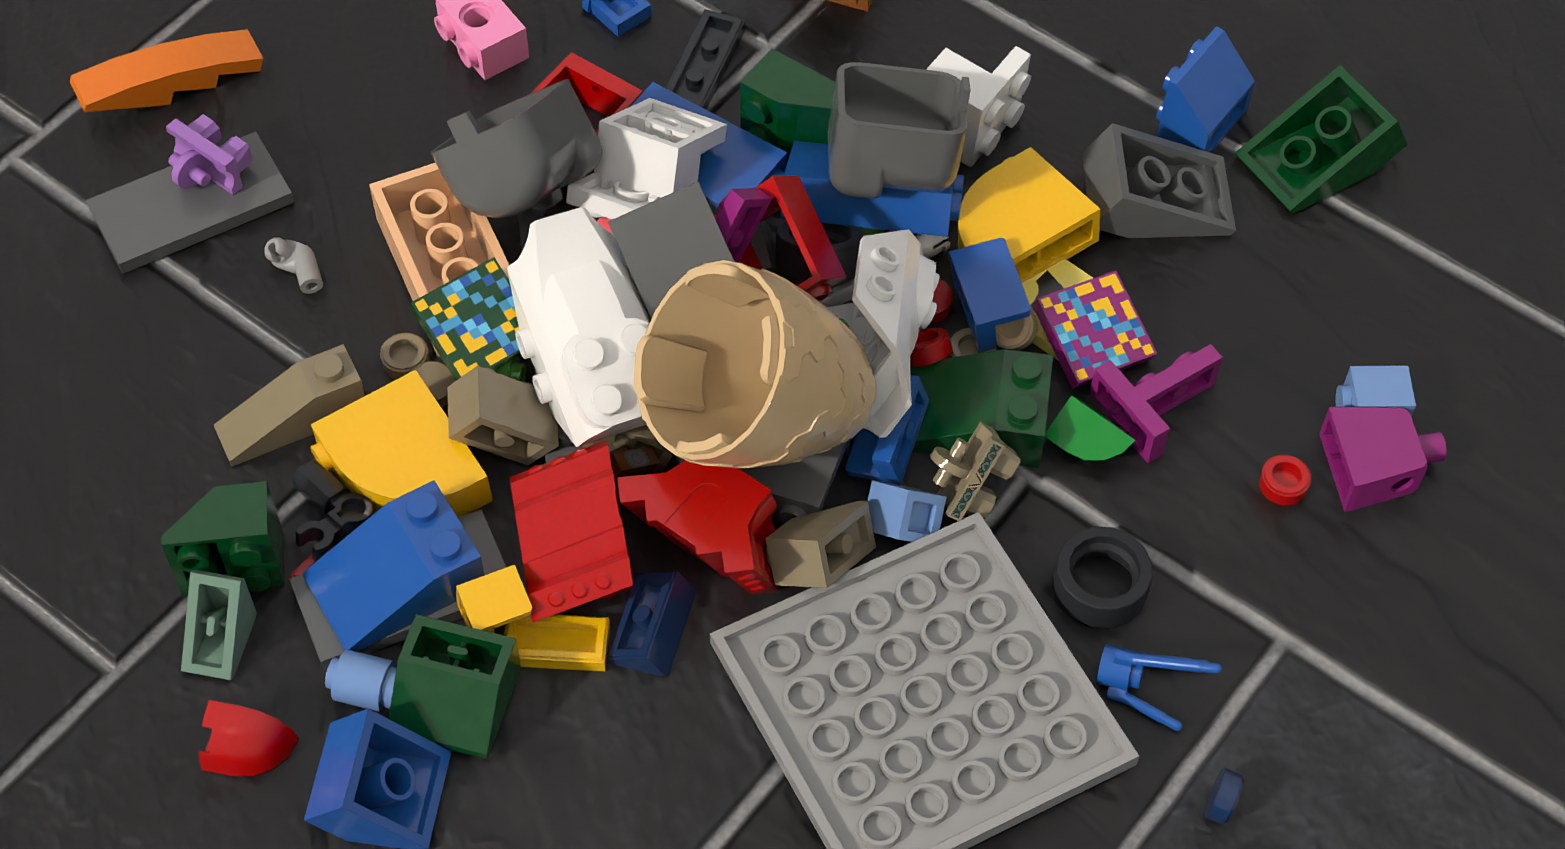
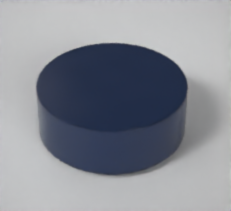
M1222 768L1210 792L1204 811L1205 818L1221 825L1229 821L1243 788L1244 778H1242L1241 774L1227 768Z

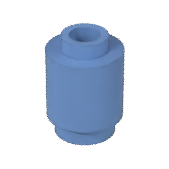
M345 650L340 658L334 657L331 660L326 672L325 686L331 689V697L334 701L383 712L386 708L390 709L397 663L393 660Z

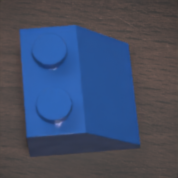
M365 709L333 721L329 725L304 821L349 842L400 849H428L451 751L370 709Z

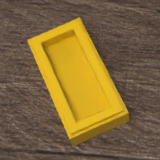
M530 614L505 624L504 636L516 638L521 667L604 672L606 670L610 633V619L608 617L552 615L532 623Z

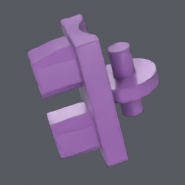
M204 114L188 126L176 118L166 126L167 132L175 137L174 153L170 156L168 162L173 166L171 173L172 181L182 189H190L197 184L204 187L211 180L232 195H235L243 188L239 173L253 160L250 147L246 142L235 136L219 148L215 144L222 139L220 128Z

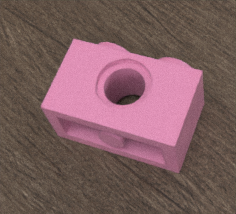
M435 0L438 16L434 18V22L439 34L445 41L451 40L454 43L463 63L468 68L474 67L484 80L529 58L526 27L502 0Z

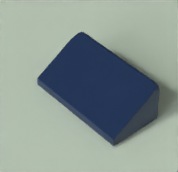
M679 571L637 573L606 659L610 664L656 676H667L669 674L696 594L694 587Z

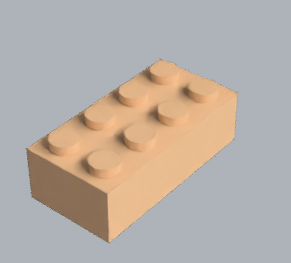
M436 163L369 184L376 219L413 301L495 257L509 279L507 271L509 263L487 217L477 215L460 204L449 189ZM433 345V348H434V350H435V352H436V354H437V357H440L439 353L437 352V350L435 349V347H434V345Z

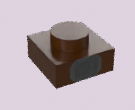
M623 446L609 452L616 492L619 491L618 477L647 475L660 464L652 446L631 450L629 446Z

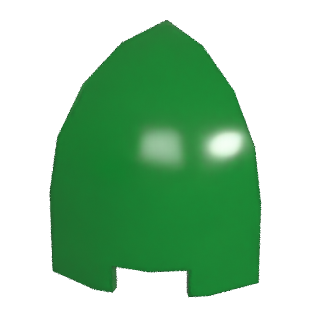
M1074 396L1069 398L1045 433V437L1067 453L1083 460L1109 459L1124 453L1135 441V438Z

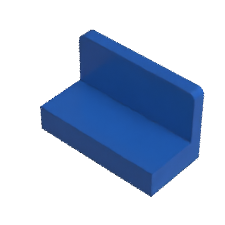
M997 238L949 251L952 281L978 353L997 348L995 326L1031 315L1029 301L1004 238Z
M910 375L912 405L887 437L879 438L876 434L864 428L857 433L845 466L849 476L896 485L902 484L929 403V398L919 376Z

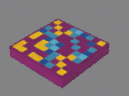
M1117 271L1039 297L1031 304L1072 389L1092 382L1095 368L1109 360L1122 371L1149 361L1157 355Z

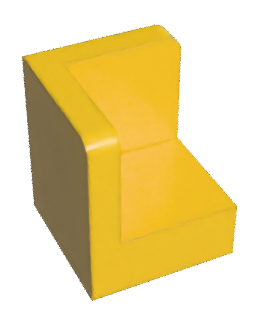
M515 565L456 586L457 605L467 627L494 633V628L529 616L532 613V605Z

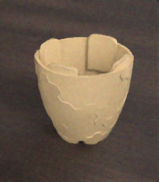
M722 260L705 263L688 270L669 289L655 310L645 336L637 344L634 367V391L637 394L642 419L646 421L648 428L658 442L674 455L686 461L704 466L753 468L800 462L805 457L831 450L832 447L853 438L864 427L870 417L869 413L876 396L875 377L872 374L871 366H869V359L865 354V348L854 333L829 308L798 286L765 269L758 270L742 263Z

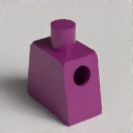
M1329 407L1319 433L1344 512L1415 492L1418 490L1426 473L1427 463L1444 461L1447 454L1443 434L1435 432L1417 435L1410 412L1404 408Z

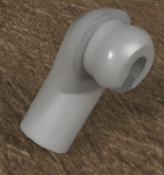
M274 237L267 242L264 249L266 258L279 269L296 274L300 290L303 293H316L323 287L316 257L310 247L296 241L284 240L280 237Z

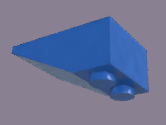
M435 480L385 504L302 573L304 580L344 651L352 650L356 652L411 625L416 614L427 617L457 602V585L485 576L481 555Z

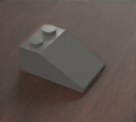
M1114 123L1081 153L1087 197L1100 208L1101 231L1126 238L1230 236L1236 231L1223 156Z

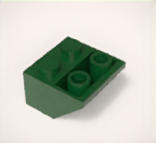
M267 481L214 486L161 536V546L182 596H188L190 572L194 569L244 578L249 592H260L269 587L285 585L284 532Z
M416 614L398 658L388 719L445 749L488 759L521 670L516 638Z

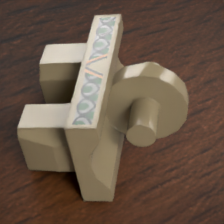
M983 422L978 424L968 442L957 438L950 451L942 447H935L930 455L931 460L940 467L933 478V481L941 486L937 494L947 497L945 503L947 510L945 513L948 517L957 521L962 520L965 514L971 516L977 512L981 514L983 519H986L996 500L994 492L983 486L989 473H992L1007 480L1012 477L1020 464V458L1017 453L1000 439L993 427Z

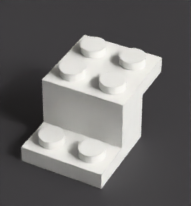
M1015 46L991 74L945 48L926 69L949 73L960 80L962 77H969L971 91L967 107L968 127L961 162L967 166L972 167L982 154L986 156L991 154L1006 126L1012 128L1020 119L1025 107L1021 103L1022 95L1031 80V75L1027 74L1031 58L1030 53Z
M648 98L599 121L598 138L603 150L600 162L594 169V173L568 185L566 203L579 208H586L592 217L615 219L698 182L701 154L725 142L727 124L652 98Z

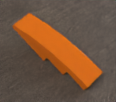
M248 29L204 34L157 44L112 58L71 75L70 84L84 112L171 105L175 91L216 88L218 77L223 74L260 72L264 58Z

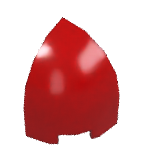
M209 700L202 727L212 728L206 750H200L199 752L201 769L228 776H255L274 769L289 757L299 737L293 729L279 719L261 711Z

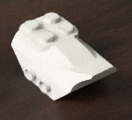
M584 207L532 222L521 255L517 261L507 267L520 329L515 332L516 341L524 359L531 358L537 375L533 376V385L540 403L548 402L554 419L576 448L646 425V421L641 416L637 394L634 391V367L637 344L645 336L651 318L613 233L602 227Z
M909 229L863 236L859 244L852 295L854 303L827 307L838 316V319H844L848 323L850 330L866 350L865 354L869 359V366H871L872 374L875 377L876 396L869 413L870 417L863 428L873 432L879 438L887 437L912 405L910 355L918 338L919 327L925 329L930 324L937 308V304L932 301L940 277L936 273V262L923 256L920 242Z

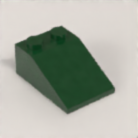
M771 49L740 81V128L787 152V163L794 140L828 144V126L835 82L784 54Z
M1339 65L1236 151L1235 154L1288 211L1294 214L1372 175L1408 144L1399 122L1357 80Z
M1003 349L945 358L926 366L910 365V375L920 377L929 398V403L912 452L931 454L935 447H942L950 451L957 438L968 442L978 424L983 422L993 427L1000 439L1017 453L1020 458V466L1039 468L1046 430L1053 355Z

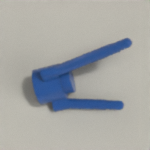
M1105 644L1096 684L1109 687L1106 699L1125 703L1175 731H1180L1183 727L1180 721L1127 692L1128 688L1139 689L1144 666L1219 674L1222 671V666L1218 663H1210L1207 660L1139 653Z

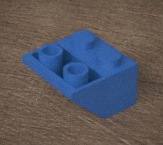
M1216 26L1204 41L1198 39L1191 47L1184 64L1181 67L1174 66L1167 74L1162 89L1166 91L1165 99L1156 114V119L1160 121L1157 137L1212 153L1247 112L1255 80L1223 29Z

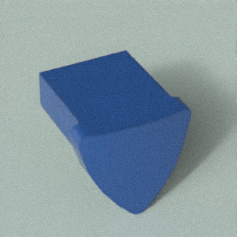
M647 0L582 1V8L586 12L594 14L618 37L652 17L651 4Z

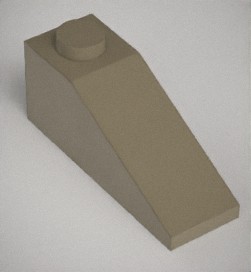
M344 344L298 361L214 424L215 431L231 467L314 435L311 424L365 396L362 381Z

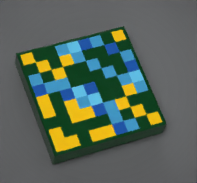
M495 257L414 300L410 304L412 313L455 380H458L476 366L496 370L521 356L515 332L520 329L510 281Z

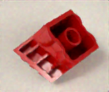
M607 440L586 448H580L566 456H559L548 463L536 465L527 471L510 477L528 598L532 605V623L592 600L610 599L620 591L630 590V586H633L630 560L622 518L619 515L614 473L612 471Z
M686 460L666 473L618 477L620 503L647 525L655 527L675 545H678L723 577L729 576L751 595L779 591V585L774 583L767 555L763 552L767 548L765 538L776 531L772 524V514L776 510L777 505L772 497L771 489L738 468L704 466Z

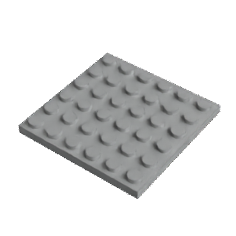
M979 512L847 571L828 588H809L710 633V644L826 849H968L1136 766L1139 759L1137 751Z

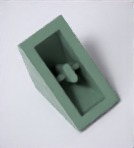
M195 569L190 572L181 671L227 680L234 678L257 616L244 578Z

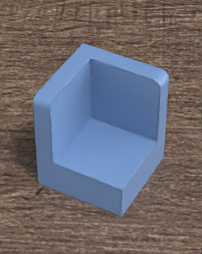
M872 480L868 496V506L873 532L894 539L913 542L938 531L941 527L947 497L908 486Z

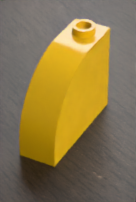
M1030 147L1013 157L1005 159L1001 164L983 174L969 188L961 202L958 220V247L960 249L989 240L1004 238L1021 283L1058 262L1064 259L1067 260L1098 242L1100 208Z
M416 370L311 424L317 442L310 447L314 458L328 471L332 469L337 479L350 490V493L362 494L369 498L372 502L374 514L388 502L433 480L437 483L457 518L469 514L493 501L488 476L466 444L449 439L448 417Z

